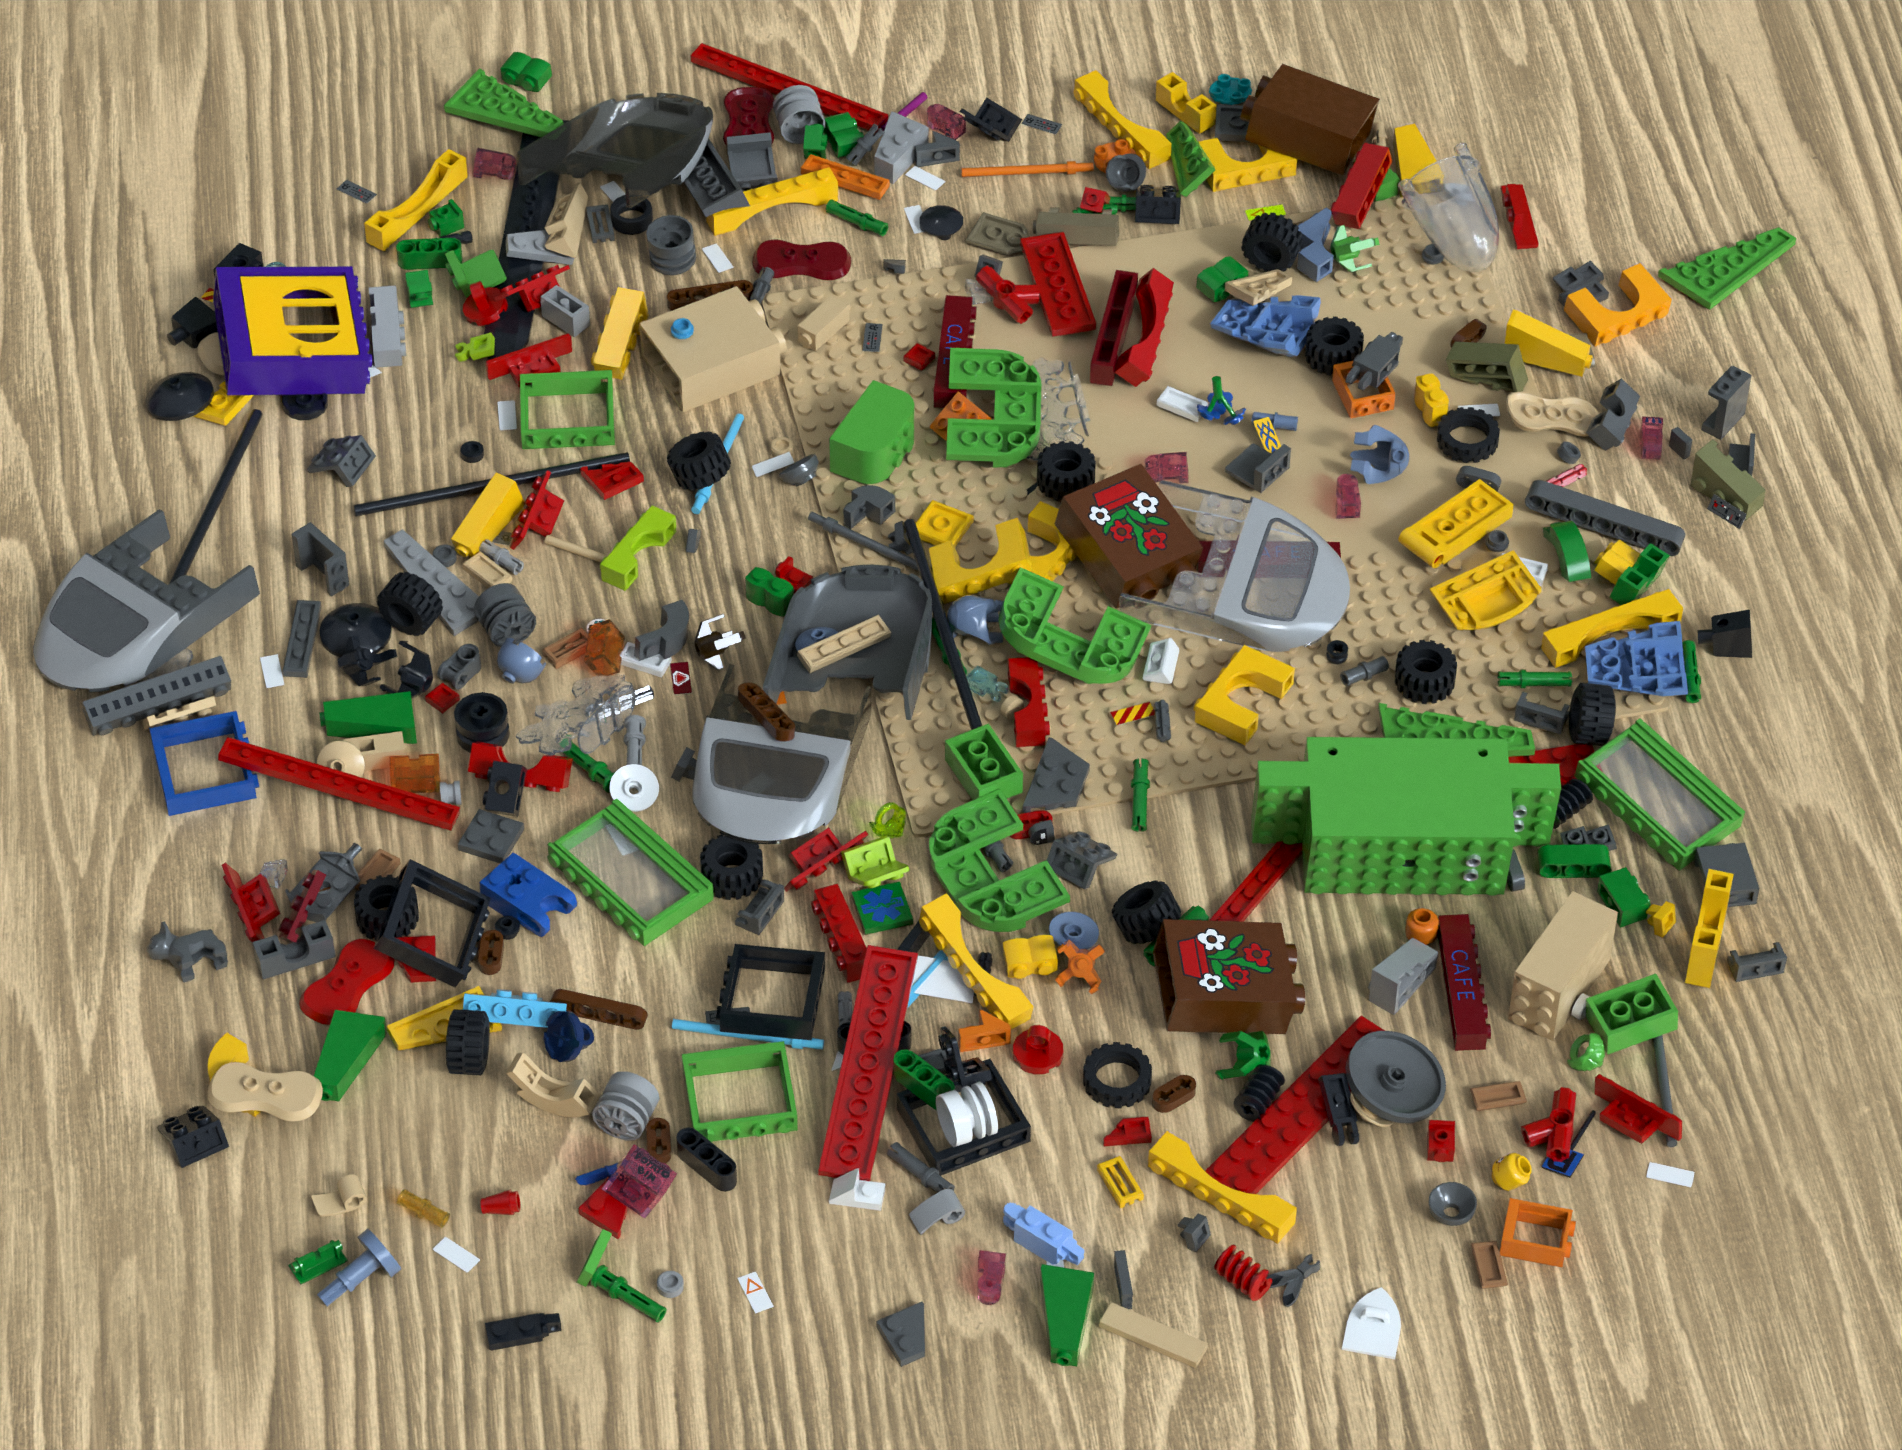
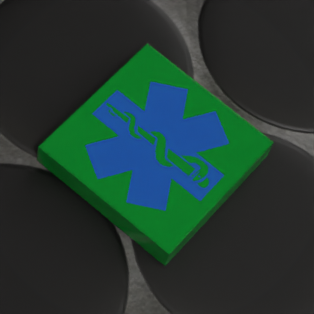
M900 881L852 892V900L865 935L913 924V916Z

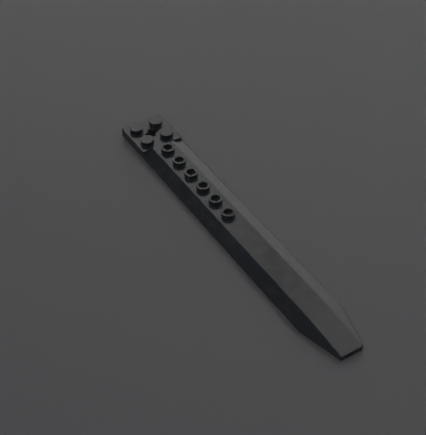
M563 120L564 129L553 140L527 133L522 134L519 158L498 259L507 279L493 288L501 290L512 285L514 289L516 288L515 283L526 278L530 282L532 281L531 276L543 270L544 261L507 257L506 237L507 234L545 230L544 227L556 201L569 132V120ZM519 292L506 297L508 307L506 312L503 309L499 314L500 319L485 325L484 334L492 333L495 338L494 355L487 357L488 360L523 349L529 342L535 309L527 312Z

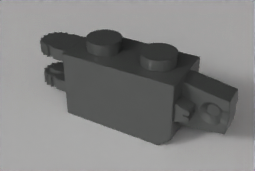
M1391 332L1385 337L1378 335L1373 342L1370 341L1365 350L1354 358L1353 368L1346 377V383L1351 385L1358 379L1360 380L1358 389L1362 391L1369 385L1377 388L1398 366L1403 337Z

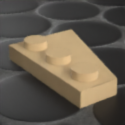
M1276 269L1225 282V291L1234 295V298L1241 299L1254 306L1292 285V276Z
M214 696L184 705L179 709L167 710L158 714V716H148L141 722L145 731L153 727L163 726L172 721L174 723L188 721V716L197 713L198 717L212 713L211 708L216 706Z

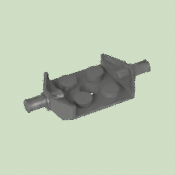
M353 843L348 851L343 854L338 852H319L320 860L309 872L312 873L313 870H319L326 874L321 888L330 887L331 889L326 894L318 893L314 903L311 906L307 905L308 917L306 920L313 922L326 920L360 882L359 875L353 865V859L362 851L358 844ZM304 878L290 893L288 889L285 890L290 904L296 895H301L304 886H302Z

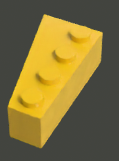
M618 287L616 294L611 296V309L609 314L605 315L603 324L605 328L603 333H600L598 336L597 352L592 354L591 365L594 366L595 371L612 370V378L622 380L631 360V353L629 351H634L637 346V335H640L639 323L648 320L649 314L643 291Z

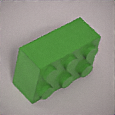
M989 723L945 740V761L972 800L998 789L1002 791L1006 799L1023 793V772Z
M1657 974L1586 998V1018L1594 1032L1600 1035L1607 1055L1678 1029V1010Z

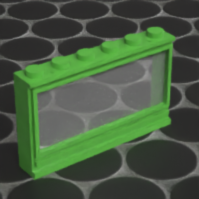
M1641 718L1587 758L1578 761L1574 775L1578 780L1584 782L1595 797L1607 805L1614 815L1627 823L1633 832L1638 833L1651 848L1659 852L1669 864L1679 871L1694 861L1696 848L1714 846L1741 827L1745 811Z
M617 798L612 801L611 805L555 842L547 844L549 863L554 868L560 869L569 882H574L586 897L589 896L595 901L601 911H606L611 916L616 925H621L627 930L633 940H638L643 946H646L714 900L713 883Z

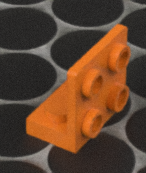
M958 391L930 424V428L947 441L948 418L993 419Z

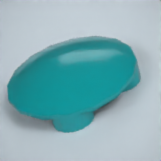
M1228 74L1219 75L1218 80L1209 89L1210 97L1215 102L1225 105L1243 103L1252 93L1251 81L1249 79L1234 78Z

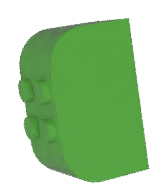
M873 380L829 438L830 472L863 484H876L886 480L894 469L901 465L905 454L909 453L913 448L914 401L912 397L902 390Z

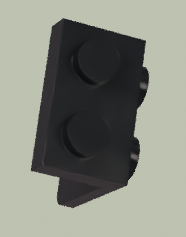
M987 97L975 116L963 108L959 111L965 115L963 118L965 121L998 141L1003 138L1009 142L1022 121L1020 117Z
M946 1026L941 1027V1035L938 1036L941 1050L946 1052L947 1059L943 1062L947 1075L951 1074L952 1080L957 1081L962 1088L964 1086L971 1087L972 1084L977 1082L985 1085L986 1081L992 1080L990 1069L979 1057L965 1061L961 1060L956 1037Z

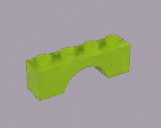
M653 505L646 513H642L639 521L628 529L626 536L615 544L613 551L602 559L600 563L602 581L626 591L638 577V563L634 555L646 547H664L677 532L676 516Z

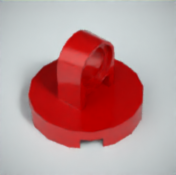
M481 281L470 284L471 295L465 300L462 310L469 323L476 322L477 326H484L500 319L499 314L503 309L506 312L508 307L506 298L496 302L494 300V297L501 294L500 289L493 287L484 288Z
M1031 1026L1028 1030L1018 1035L1013 1043V1060L1021 1065V1069L1024 1072L1034 1075L1049 1073V1069L1055 1066L1056 1068L1059 1067L1063 1060V1042L1057 1034L1045 1026Z

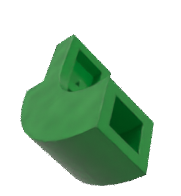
M1573 521L1555 522L1550 524V527L1543 528V537L1553 544L1557 552L1561 576L1568 582L1591 578L1587 550L1576 524Z

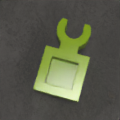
M487 333L472 337L468 344L463 342L456 344L455 347L459 352L455 354L457 360L462 362L471 357L474 361L494 355L495 338L493 334Z

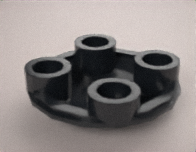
M946 205L929 207L920 216V229L931 235L938 236L940 240H949L951 235L959 231L963 226L962 214L957 209Z

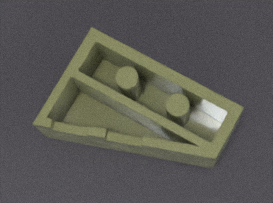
M1712 439L1695 454L1690 486L1710 499L1715 494L1746 513L1747 515L1744 519L1746 521L1763 506L1766 490L1746 470L1741 472L1732 463L1734 459L1729 454L1725 456L1716 447L1718 443Z

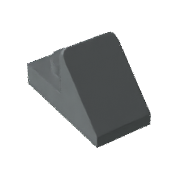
M932 131V143L915 145V163L917 167L960 161L959 141L938 132Z

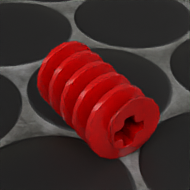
M1233 1244L1221 1253L1214 1265V1269L1217 1270L1219 1276H1225L1227 1282L1233 1283L1236 1289H1241L1244 1295H1249L1252 1301H1257L1269 1290L1272 1285V1278L1267 1279L1269 1274L1267 1269L1259 1272L1261 1268L1259 1263L1251 1266L1252 1257L1249 1256L1243 1260L1244 1251L1241 1250L1235 1254L1237 1247Z

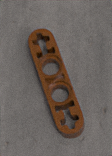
M738 280L675 289L667 294V307L673 311L702 300L693 298L697 295L707 298L736 286L746 299L750 301L753 284L747 280Z
M746 682L738 686V701L773 738L783 742L794 739L795 723L757 684Z
M556 989L550 1002L566 1003V1011L573 1012L578 1017L635 1030L642 1029L648 1017L647 1011L640 1006L565 989Z

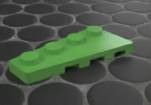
M1180 121L1166 134V137L1171 142V158L1180 194L1187 197L1216 169L1188 125Z

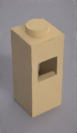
M831 295L797 325L798 342L805 347L817 351L849 322V304Z
M402 731L343 739L354 744L362 752L365 760V771L407 765Z

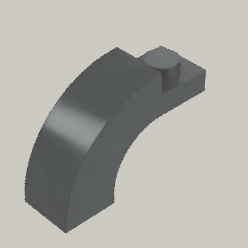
M683 600L662 606L660 623L662 627L660 629L635 637L634 656L639 661L658 654L667 659L683 648L687 641L689 611Z

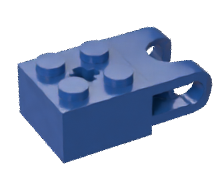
M514 852L479 882L480 893L491 898L489 907L503 916L515 917L522 926L540 937H543L550 931V920L546 914L548 911L557 910L568 914L577 907L575 894Z

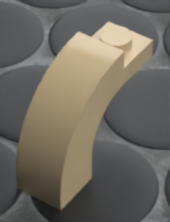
M523 1052L516 1054L506 1072L519 1086L516 1093L523 1099L543 1111L559 1116L582 1117L589 1115L600 1097V1094L584 1078L570 1082L554 1079L539 1069Z

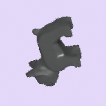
M164 921L161 922L159 933L150 939L147 946L150 958L153 960H169L174 967L181 971V978L184 983L195 979L192 966L203 957L213 960L216 970L223 969L228 964L226 946L224 942L214 935L211 929L179 937L170 932Z

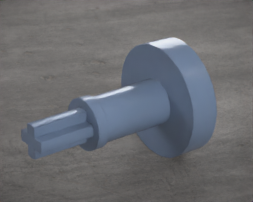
M368 1228L357 1237L366 1251L342 1271L337 1272L336 1276L338 1278L317 1294L327 1307L347 1290L352 1292L358 1284L379 1267L390 1278L401 1270L394 1257Z

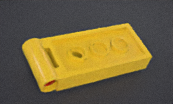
M1479 479L1412 526L1405 528L1401 532L1398 541L1435 569L1441 564L1444 565L1512 517L1514 504Z

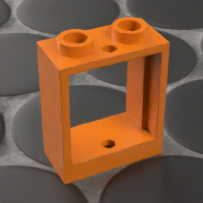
M1353 361L1333 366L1332 382L1350 419L1394 410L1395 391L1388 377L1377 387L1380 394L1354 399L1347 386L1349 384L1346 383V377L1353 368Z
M1510 1198L1500 1255L1563 1267L1564 1257L1570 1258L1572 1242H1567L1568 1236L1574 1237L1576 1221L1571 1220L1573 1210ZM1517 1221L1562 1229L1559 1248L1515 1240L1514 1234Z

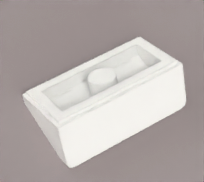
M1172 638L1150 643L1142 677L1144 681L1164 684L1172 683L1179 654V648Z

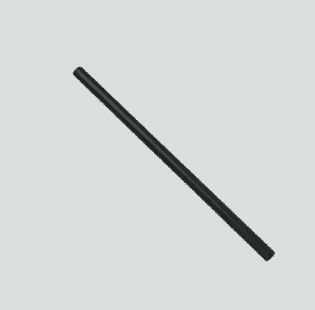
M252 410L169 584L180 576L187 574L263 416L260 410Z
M625 452L507 475L506 477L516 481L517 485L534 482L537 476L542 477L547 470L551 472L549 479L581 473L580 468L588 466V470L602 469L603 464L630 462L629 453ZM491 479L353 505L355 516L483 492Z
M907 519L904 522V527L924 586L930 590L933 616L970 728L973 730L982 726L980 716L915 520Z

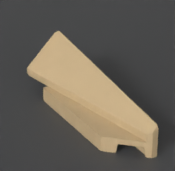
M580 182L575 184L572 193L562 194L557 198L544 227L548 235H550L545 243L546 249L572 258L577 257L588 202V195Z

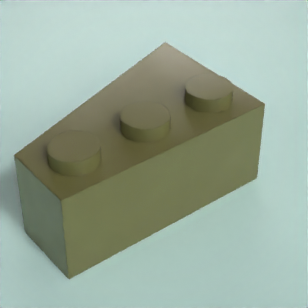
M1455 342L1446 358L1451 377L1476 385L1479 382L1488 384L1496 391H1499L1501 388L1511 392H1522L1528 381L1518 344Z

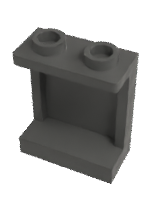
M771 132L727 137L730 172L743 192L778 182L772 153Z
M1731 366L1709 389L1708 395L1717 399L1719 404L1715 411L1703 422L1702 431L1722 440L1745 415L1751 374Z
M311 522L292 533L297 568L303 571L311 565L317 567L325 574L327 592L330 596L343 591L349 586L346 554Z
M1730 843L1696 848L1694 864L1695 867L1700 868L1704 884L1706 883L1709 869L1734 874L1728 907L1757 904L1760 888L1745 843Z

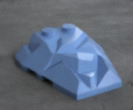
M1295 295L1292 296L1291 301L1279 302L1278 297H1271V302L1258 303L1252 306L1241 299H1232L1224 304L1210 325L1212 329L1242 341H1248L1273 353L1289 357L1298 356L1306 345L1309 327L1315 324L1321 300L1319 297Z
M1680 621L1654 623L1649 625V630L1636 634V631L1633 630L1627 632L1628 637L1616 640L1612 637L1585 646L1588 683L1608 685L1613 689L1658 696L1688 694Z

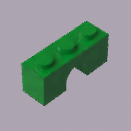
M1650 543L1641 552L1634 566H1629L1618 578L1609 598L1616 601L1619 605L1639 599L1661 575L1670 555Z

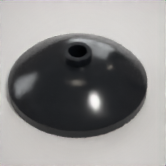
M195 372L171 374L159 380L150 389L146 397V406L149 413L157 419L165 421L183 420L200 413L210 404L214 396V388L212 382L206 376Z
M351 603L340 606L327 614L320 625L319 632L324 648L331 654L342 657L348 637L358 636L360 646L369 649L372 654L378 653L388 644L392 634V627L384 619L378 607L365 603Z

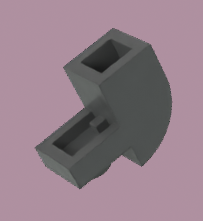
M866 485L851 491L852 502L847 503L843 509L844 526L852 529L865 517L881 525L896 512L895 495L874 485Z

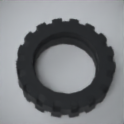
M1460 407L1455 411L1450 410L1447 415L1442 416L1441 422L1438 424V447L1440 450L1443 449V453L1447 457L1451 456L1455 461L1462 460L1463 463H1469V461L1477 463L1481 459L1486 460L1498 448L1499 424L1497 420H1493L1491 414H1486L1482 409L1474 410V407H1468V409ZM1469 426L1481 430L1487 437L1481 442L1468 444L1454 439L1450 432L1458 427Z
M1113 1042L1112 1045L1106 1043L1101 1045V1048L1092 1050L1091 1056L1088 1055L1083 1066V1085L1086 1086V1093L1089 1096L1091 1095L1092 1100L1095 1102H1101L1105 1107L1115 1106L1118 1109L1122 1108V1106L1131 1107L1136 1101L1138 1103L1144 1099V1095H1147L1150 1091L1152 1065L1149 1064L1148 1056L1143 1055L1142 1050L1138 1047L1135 1049L1128 1043H1125V1045L1120 1044V1042ZM1124 1063L1137 1071L1139 1077L1130 1086L1117 1088L1103 1084L1097 1078L1096 1073L1107 1064Z

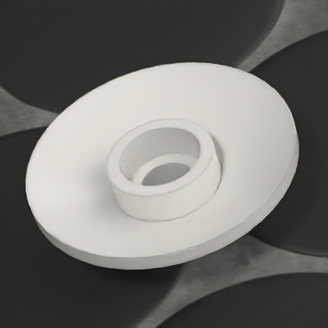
M631 764L623 766L614 773L610 781L612 799L615 800L617 798L632 812L643 811L649 808L655 802L659 793V783L656 776L651 770L642 765ZM631 788H636L638 790V793L631 794L629 790Z

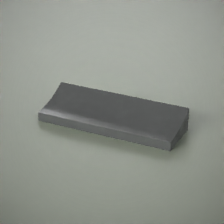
M708 138L699 161L689 176L683 181L705 217L726 209L750 207L741 187ZM695 140L668 154L674 167H682L686 163L694 149Z

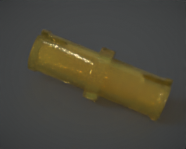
M406 1189L402 1190L397 1198V1204L414 1212L417 1218H425L440 1228H443L449 1220L450 1213L432 1205L431 1200L427 1198L422 1199Z

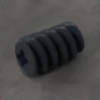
M1571 779L1561 786L1553 829L1558 828L1560 824L1572 818L1573 814H1577L1580 809L1592 803L1593 794L1584 782L1578 779Z
M1269 1065L1257 1066L1244 1084V1087L1239 1091V1095L1234 1099L1233 1104L1237 1113L1248 1121L1254 1122L1257 1118L1261 1119L1260 1115L1265 1114L1266 1108L1271 1105V1101L1275 1098L1276 1093L1280 1091V1086L1285 1083L1283 1074Z

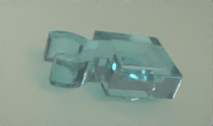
M978 665L966 676L971 691L982 697L988 693L994 701L999 702L1001 700L999 691L1004 694L1008 693V685L1006 683L997 682L996 675Z

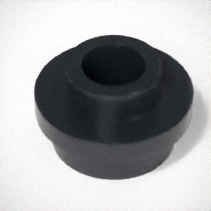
M503 916L496 921L495 930L502 933L503 939L510 940L515 938L520 931V922L513 916Z

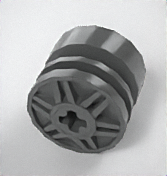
M676 215L661 216L648 226L646 235L651 266L657 272L664 275H678L688 271L695 264L697 257L692 225L687 219Z
M509 583L494 585L485 590L475 602L474 614L496 646L501 647L507 638L514 639L512 643L517 645L527 639L534 631L536 616L515 585Z

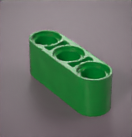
M456 238L402 240L396 245L398 266L405 270L446 268L445 264L448 263L445 254L452 250L460 264H462L461 242Z
M1545 845L1537 851L1540 875L1545 878H1599V876L1612 871L1609 848L1605 845Z
M904 1049L896 1052L894 1055L893 1075L896 1081L936 1110V1096L955 1090V1085L949 1078L914 1052Z

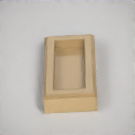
M482 552L477 553L463 563V570L487 588L501 583L512 582V576Z

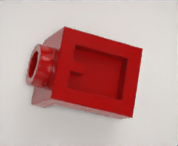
M1085 187L1080 208L1102 213L1103 206L1110 202V196L1107 191Z
M790 556L783 562H780L775 569L776 577L791 583L794 594L800 587L806 588L809 586L811 579H813V576L793 566V558Z

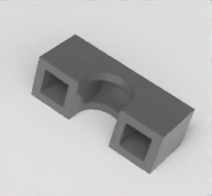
M1622 378L1605 388L1599 403L1605 407L1606 411L1592 418L1586 432L1605 451L1613 446L1618 447L1624 441V434L1631 424L1630 420L1633 413L1637 410L1640 395Z
M323 920L301 927L302 934L296 943L280 944L277 935L252 942L255 962L262 979L264 980L336 957L333 937L326 921Z

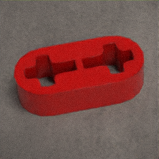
M1044 810L1017 814L1023 823V830L1009 837L1016 840L1029 838L1028 831L1034 824L1051 820L1053 824V817L1048 811Z

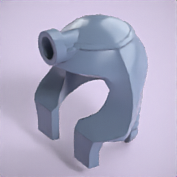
M1372 425L1369 431L1363 433L1355 432L1354 444L1371 446L1377 442V448L1353 451L1350 454L1351 458H1353L1351 471L1362 474L1367 484L1385 482L1402 474L1408 466L1410 458L1406 444L1398 436L1378 425Z
M965 595L958 598L951 604L947 613L953 638L958 634L962 636L970 634L984 640L989 645L1003 643L1002 632H989L987 622H999L998 611L1001 610L1004 601L974 595Z

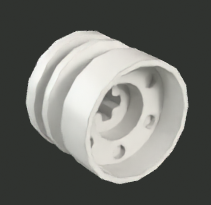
M977 1082L972 1084L971 1087L964 1086L961 1090V1096L956 1090L936 1096L938 1119L943 1133L952 1147L971 1142L972 1132L978 1139L984 1138L986 1134L991 1136L997 1133L998 1121L995 1107L983 1083Z

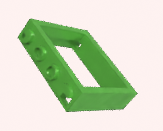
M612 370L520 374L522 449L615 445ZM601 379H608V382H601ZM606 393L607 426L529 429L528 397Z
M784 1041L682 1054L683 1075L692 1128L700 1132L709 1141L735 1140L743 1137H759L766 1134L788 1133L798 1130L797 1110ZM779 1066L787 1112L700 1123L693 1077Z

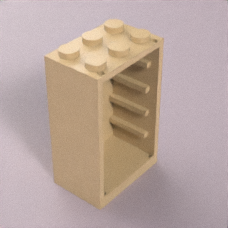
M1572 891L1515 970L1508 1019L1519 1026L1536 1032L1539 1036L1554 1041L1570 1018L1573 1006L1582 993L1587 994L1610 961L1618 912Z

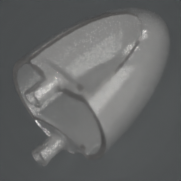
M1460 143L1454 147V152L1457 156L1439 160L1425 167L1411 179H1404L1399 182L1398 187L1404 198L1401 201L1404 208L1412 212L1422 230L1441 255L1459 269L1479 272L1488 268L1495 259L1499 245V224L1491 195L1479 172L1482 166L1476 158L1472 157L1467 144Z

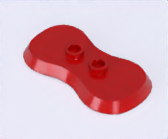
M356 939L349 942L339 952L332 970L323 978L312 983L303 992L299 1002L300 1009L310 1019L325 1025L331 1024L335 1010L355 1013L363 994L371 986L382 981L392 972L395 963L394 958L373 949L376 943L374 941Z

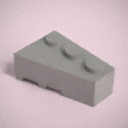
M892 111L884 130L885 133L882 135L874 156V170L876 176L888 179L891 184H894L915 162V145L929 143V127Z
M396 285L369 287L375 368L403 366L402 356H406L405 342L401 343V340H405V329L400 327V325L404 324V313L399 311Z
M1411 938L1372 969L1371 981L1368 986L1370 990L1369 1001L1395 1015L1436 969L1438 951Z

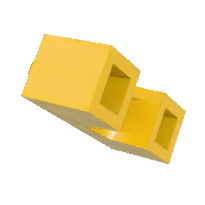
M1174 72L1156 81V101L1200 134L1216 125L1217 105L1203 94L1191 99L1187 92V82Z

